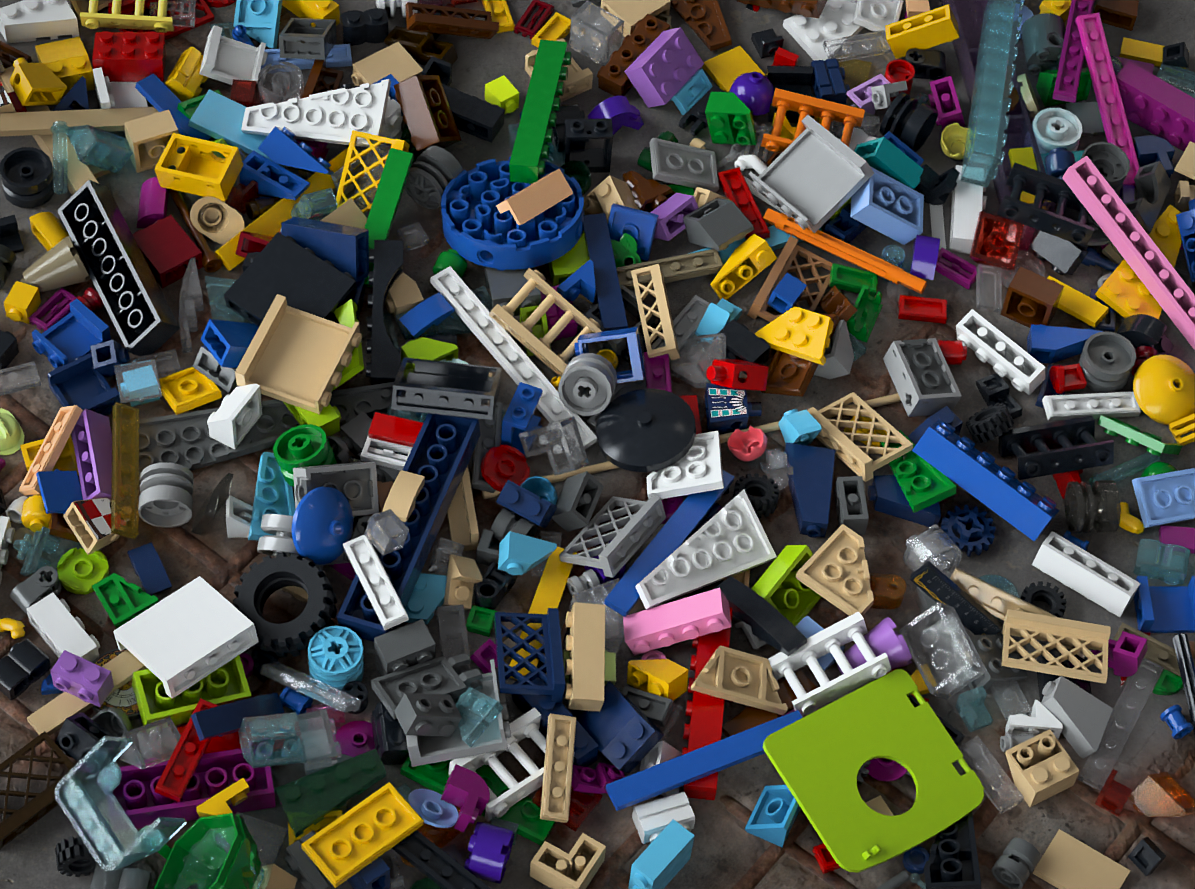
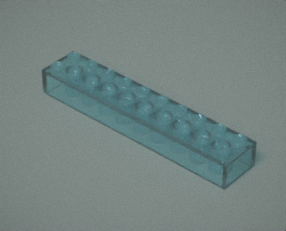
M988 0L984 9L960 181L988 187L991 179L995 180L997 176V165H1002L1005 151L1001 150L1006 143L1007 134L1004 133V130L1007 129L1009 116H1006V112H1009L1012 101L1008 96L1011 95L1014 82L1010 80L1013 78L1016 64H1013V61H1015L1018 53V47H1015V44L1018 43L1020 31L1017 30V27L1020 26L1022 21V14L1019 11L1023 8L1024 0Z

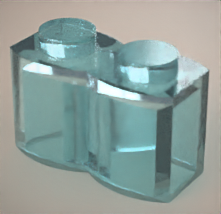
M332 188L302 195L300 201L291 210L292 218L299 217L316 221L324 219L337 209L338 203Z
M1140 539L1133 573L1138 576H1147L1148 580L1159 579L1168 585H1182L1187 575L1191 550L1179 545L1164 544L1153 539Z

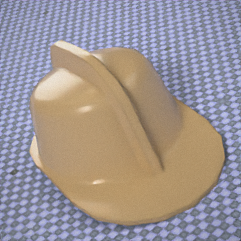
M215 197L198 199L191 208L190 220L192 225L199 232L219 244L224 245L245 228L241 214Z

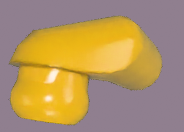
M11 618L0 619V633L10 631L13 639L25 636L23 628L25 625L23 622Z

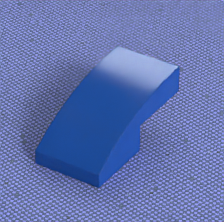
M439 292L419 303L399 320L417 339L434 323L438 326L455 309Z

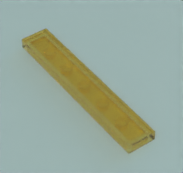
M116 402L113 406L111 533L135 539L138 536L139 409Z

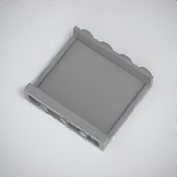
M807 115L801 121L806 129L758 177L752 172L749 175L754 181L752 186L760 194L765 192L767 199L775 206L780 204V209L789 218L793 215L796 218L795 222L803 230L808 228L815 233L874 172L866 160Z
M494 659L490 660L492 673L482 674V679L479 680L483 685V689L471 694L468 692L465 696L453 699L462 719L451 737L406 735L407 749L412 767L508 749L507 738L511 737L509 721L504 722V720L509 719L506 703L502 704V702H506V695L499 692L498 669L496 670Z

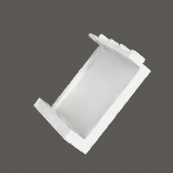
M200 576L113 631L119 650L122 651L127 648L163 682L165 692L171 699L259 642L254 623Z

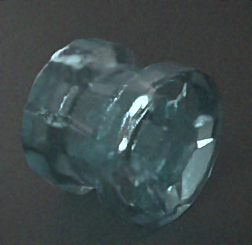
M888 245L882 250L881 259L903 268L905 252L898 245Z

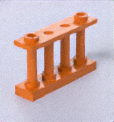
M775 88L771 106L777 108V113L771 135L763 134L761 147H765L772 152H783L806 129L801 121L807 115L820 117L822 119L821 125L828 131L831 122L843 123L845 126L841 141L849 147L853 128L856 126L861 127L865 110ZM788 110L800 114L793 140L780 137L786 111Z

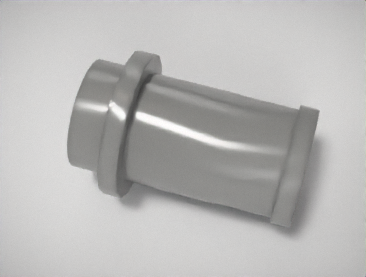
M1006 733L1005 736L1000 737L1001 751L1006 752V750L1033 738L1034 735L1032 733L1026 735Z

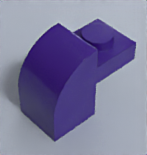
M626 96L610 97L599 103L587 115L588 119H612L613 135L622 126L639 130L644 125L640 117V111L635 106L629 104Z
M916 235L910 274L918 278L934 280L940 238Z

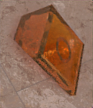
M1168 772L1148 775L1128 797L1133 802V808L1141 815H1146L1147 817H1185L1195 814V799Z

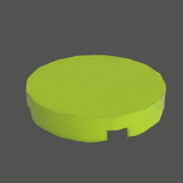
M77 547L63 554L57 565L58 578L61 585L67 591L74 594L95 592L92 585L108 577L110 570L107 558L100 550L87 555L83 548L77 549Z

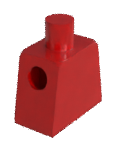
M714 359L712 366L708 367L706 375L712 384L732 389L766 391L769 366L739 359ZM745 371L747 378H739L740 372Z

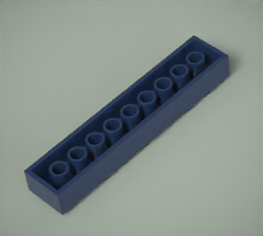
M427 414L403 468V471L425 476V484L415 500V508L407 522L382 516L371 539V543L404 609L408 604L480 438V424L477 418ZM356 574L337 615L338 624L356 632L359 638L374 642L375 637L397 629L398 625L384 630Z

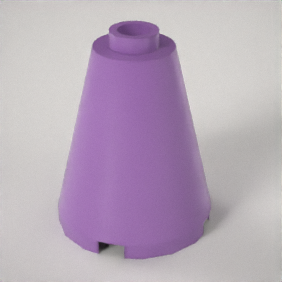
M887 617L864 635V638L876 657L886 653L891 669L908 666L912 663L910 650L902 634L899 635L896 631H893L897 627L891 618ZM856 643L844 653L853 669L867 662ZM837 664V667H838V669H839L841 675H843L844 673L842 672L841 668H840L839 665Z

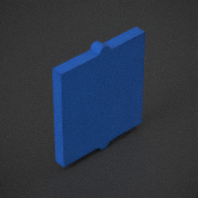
M55 469L54 471H39L36 473L46 514H65L72 502L83 500L77 471H59Z

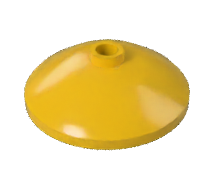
M1156 355L1145 360L1138 367L1133 380V391L1139 407L1149 418L1160 424L1169 425L1195 413V373L1184 361L1171 355Z

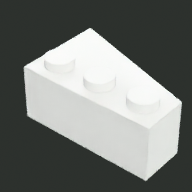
M23 0L0 8V32L7 44L36 41V38L50 37L53 40L58 39V36L72 35V38L80 36L77 17L67 0Z

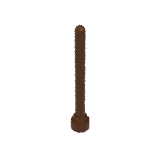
M169 189L172 199L202 252L201 263L205 271L208 273L218 271L223 265L221 258L216 252L210 250L202 233L192 225L190 210L181 193L177 190Z

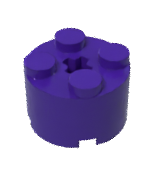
M477 822L474 835H471L468 851H470L469 858L466 859L464 868L479 879L501 884L513 845L514 831L484 822Z

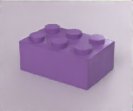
M679 27L663 31L624 72L647 107L650 108L665 105L704 65V62L682 28Z

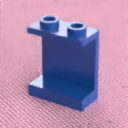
M1137 576L1136 581L1141 584L1133 600L1139 631L1143 633H1195V576L1191 577L1188 586H1149L1147 576Z

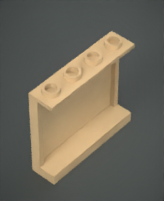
M277 294L235 371L237 385L258 384L260 385L261 394L320 415L323 407H327L330 403L332 389L334 386L337 387L341 381V372L344 366H349L354 347L357 348L360 345L362 334L360 333L359 322H355L352 328L287 306L286 297Z

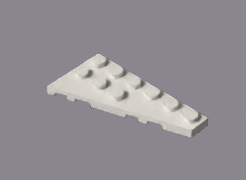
M827 0L819 19L796 14L785 19L783 22V27L814 61H825L831 57L834 58L839 50L864 28L852 22L858 0Z

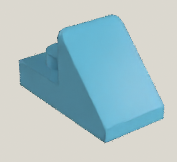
M723 298L717 305L710 303L695 335L713 345L715 335L733 319L737 321L742 314V309Z

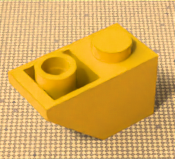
M669 659L631 660L628 662L627 684L638 690L674 701L687 691L688 669Z

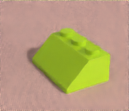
M786 545L751 588L786 617L795 627L807 616L822 597L796 579L798 570L814 555L807 545Z

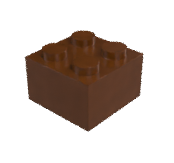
M1020 266L1008 287L1000 315L1029 328L1031 324L1049 326L1056 313L1064 286Z

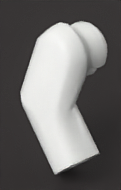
M753 154L741 155L734 163L735 168L740 167L741 171L753 168L759 175L768 167L758 156Z

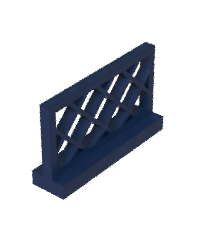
M548 608L547 614L495 612L499 692L503 694L550 695L551 702H562L565 689V674L558 608ZM501 622H511L515 626L509 630ZM541 623V627L535 631L528 624ZM522 630L529 636L521 639L515 633ZM509 638L516 645L509 648L503 642ZM535 639L543 646L535 649L529 643ZM523 648L530 655L523 658L516 652ZM511 657L518 664L511 667L504 661ZM537 658L544 665L538 669L530 662ZM523 667L532 673L527 678L518 672ZM512 676L520 683L517 685L506 684L505 680ZM538 677L546 683V686H537L532 681Z

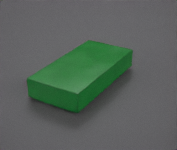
M832 264L829 287L835 285L838 289L860 293L863 284L870 286L869 294L875 297L878 275L840 264Z

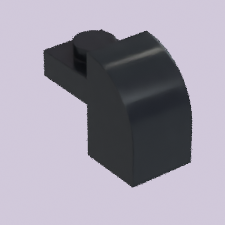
M927 164L921 166L924 169L920 176L921 180L913 190L924 195L925 203L931 205L944 204L949 194L957 186L956 180L960 172L952 167L939 175Z
M1137 314L1126 317L1117 331V334L1128 339L1135 349L1140 346H1149L1157 350L1159 355H1169L1174 347L1164 334L1167 326L1159 319L1150 315Z

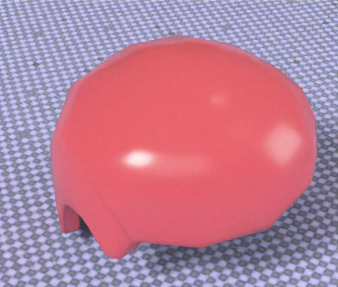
M749 426V430L744 432L736 429L729 436L727 446L737 459L749 462L762 456L767 448L768 438L762 429Z

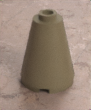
M67 236L22 272L24 278L20 279V281L38 287L39 293L85 282L91 278L72 240Z

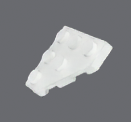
M712 431L696 434L692 447L683 458L669 467L650 473L647 476L648 498L657 496L661 497V499L723 489L719 432Z

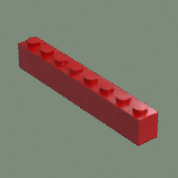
M729 607V608H730L731 621H732V608ZM731 627L719 632L702 635L692 640V648H697L696 655H691L690 670L694 671V678L689 677L687 693H692V701L687 700L685 716H690V723H685L683 739L688 740L687 747H682L681 755L721 740L725 699L691 690V685L720 645L729 648ZM718 772L680 787H683V792L686 793L687 798L714 801Z

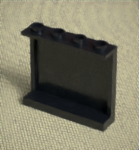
M278 232L224 294V299L229 309L259 327L277 294L286 297L287 306L328 320L350 292L354 295L357 294V287L352 275L347 272H340L330 261H323L311 249H304L292 237L288 235L285 237Z

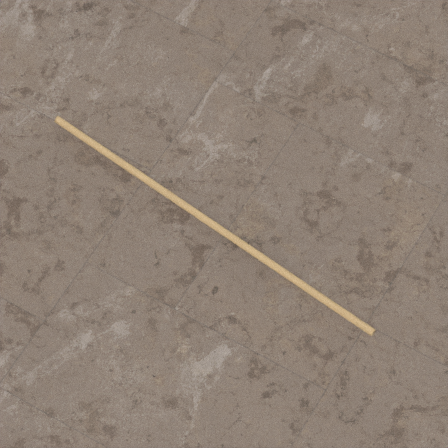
M898 393L864 402L871 408L900 402L901 399ZM850 404L844 406V408L857 409V405ZM829 414L825 418H832L838 415ZM779 421L754 427L762 429L764 433L780 430ZM733 432L719 435L720 444L728 442V438ZM607 461L543 476V478H547L552 484L586 471L594 474L619 467ZM497 490L494 493L482 491L483 499L499 496L501 492Z

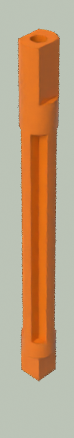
M768 208L763 217L765 222L774 225L775 228L897 285H903L920 294H923L927 286V281L820 230L813 233L808 228L803 230L795 222L794 218H789L786 214L778 213Z

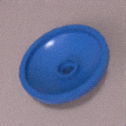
M318 487L309 491L299 502L292 520V539L297 552L303 559L308 557L315 564L319 565L328 564L336 560L344 552L343 543L350 541L353 532V513L350 503L342 492L331 487Z

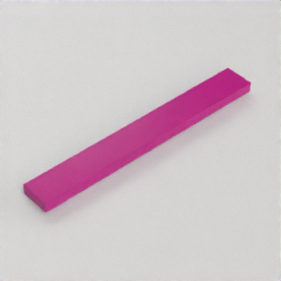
M1093 13L1077 16L1076 22L1107 142L1118 146L1126 153L1130 161V169L1123 184L1136 187L1134 178L1139 170V163L1100 14Z

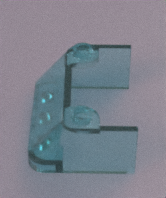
M103 736L58 782L55 788L56 801L99 867L105 871H117L158 852L187 823L184 818L158 817L151 825L143 827L138 832L112 793L119 785L122 777L121 769L115 760L133 743L130 738Z

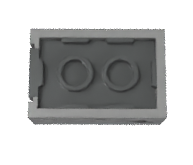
M936 338L893 341L883 360L908 417L933 415L946 406L952 411L962 395Z
M375 462L293 468L295 509L309 491L318 487H331L345 495L350 503L353 516L379 514Z

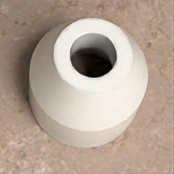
M21 496L14 500L6 510L7 517H10V520L14 523H22V508L25 500L28 498L26 496Z

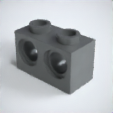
M205 345L201 346L192 367L228 393L239 387L235 376L237 368L221 367Z

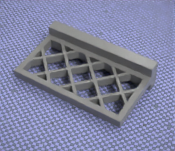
M613 496L592 518L588 526H585L559 555L560 561L603 569L604 576L613 578L665 520L666 515L661 497L651 496L645 502ZM615 506H620V507H622V508L613 510V509L615 508ZM628 514L626 517L614 520V518ZM611 520V522L599 525L602 522ZM615 529V531H613V532H610V533H607V534H604V535H601V534H600V533H603V532H606V531ZM598 535V537L586 540L588 537ZM599 544L602 545V546H599V547H596V548L587 550V548H590V547H593V546H596V545H599ZM584 550V552L573 555L574 552ZM597 555L599 556V559L591 558Z

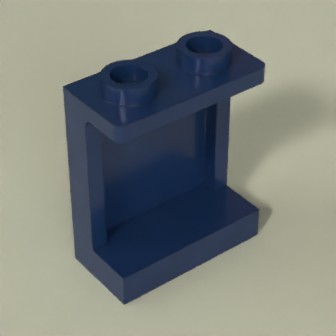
M92 353L80 356L74 361L62 367H57L47 374L49 387L62 407L77 405L82 410L88 409L104 416L122 408L120 393L116 387L111 388L103 375L94 369Z

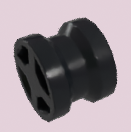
M351 681L345 684L341 692L342 706L348 713L360 714L368 706L367 687L359 681Z

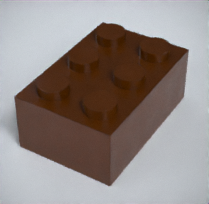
M415 75L393 85L396 100L402 108L403 120L409 128L411 143L416 148V151H424L429 146L445 148L461 141L439 75Z

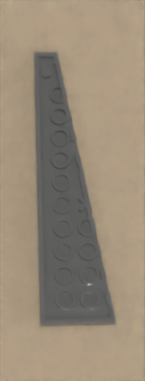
M394 382L332 391L330 405L337 407L341 414L340 426H343L361 412H364L371 418L374 417L375 412L384 414L394 411L391 409ZM277 399L261 401V417L236 449H233L209 437L208 418L213 412H217L219 408L113 423L112 427L122 491L140 486V474L149 465L175 463L192 471L273 447L276 440L284 432L300 424L283 401Z

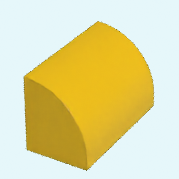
M40 212L29 217L32 233L47 252L63 238L69 236L66 228L51 212Z

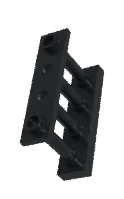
M1014 163L1006 185L1013 187L1011 197L1004 196L997 215L1086 247L1094 231L1093 227L1086 225L1090 214L1066 182ZM1022 191L1035 195L1033 205L1020 201ZM1044 199L1057 203L1055 213L1042 209ZM1066 207L1080 212L1077 221L1064 217Z
M1092 416L1010 429L1008 432H1003V435L999 437L998 453L1000 456L1016 455L1018 458L1019 480L1110 465L1114 462V441H1096L1095 419ZM1086 443L1085 445L1074 446L1077 444ZM1063 447L1062 449L1050 450L1054 448ZM1039 451V453L1027 454V453Z

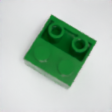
M711 92L705 114L712 143L757 145L758 141L751 110L733 92Z

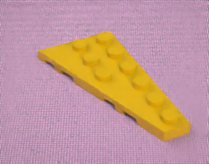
M1170 204L1156 220L1149 236L1170 264L1175 267L1182 243L1176 215L1181 212ZM1125 259L1095 293L1099 299L1124 318L1137 314L1160 318L1162 307Z

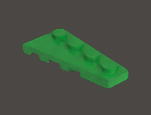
M899 430V432L913 444L914 448L915 444L901 430ZM880 442V447H884L885 442ZM889 443L888 448H899L902 445L900 443ZM913 451L888 463L913 513L956 494V485Z

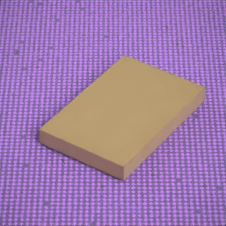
M1059 829L1035 867L1033 874L1058 889H1120L1131 870Z

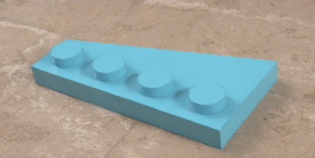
M263 452L259 462L248 540L259 541V538L262 536L272 535L261 529L262 515L280 514L294 516L295 513L292 486L285 481L281 468L272 452Z

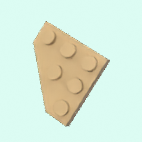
M842 524L798 570L796 579L849 616L860 612L863 616L873 605L874 597L870 587V575L865 558L863 537Z

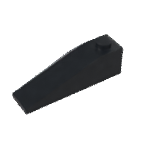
M972 811L937 834L935 842L932 843L929 859L924 866L926 889H981Z

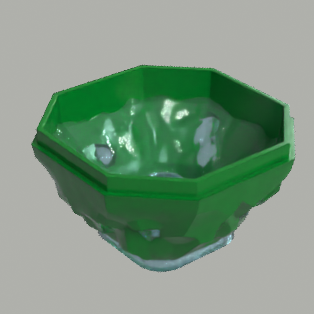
M233 813L200 817L174 843L154 889H259L264 878V869L261 867L257 844L249 833L243 818L239 814L234 815Z

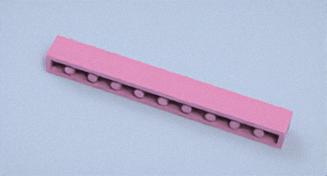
M1085 156L1067 169L1062 177L1195 350L1194 293L1089 157Z

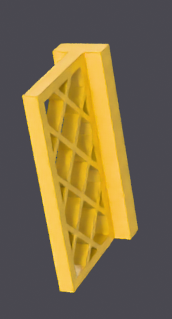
M353 130L333 211L349 200L344 190L352 182L359 191V193L351 197L354 201L362 196L367 207L361 211L363 214L369 211L372 204L369 203L365 193L374 187L378 188L380 179L376 181L370 171L380 164L384 168V162L388 157L386 155L381 158L376 148L383 143L391 144L393 149L408 152L410 145L404 140L390 139ZM357 137L366 139L370 145L369 148L361 153L355 147ZM373 150L379 160L367 167L362 157ZM359 159L364 170L353 176L350 166ZM367 173L373 184L362 190L356 180Z

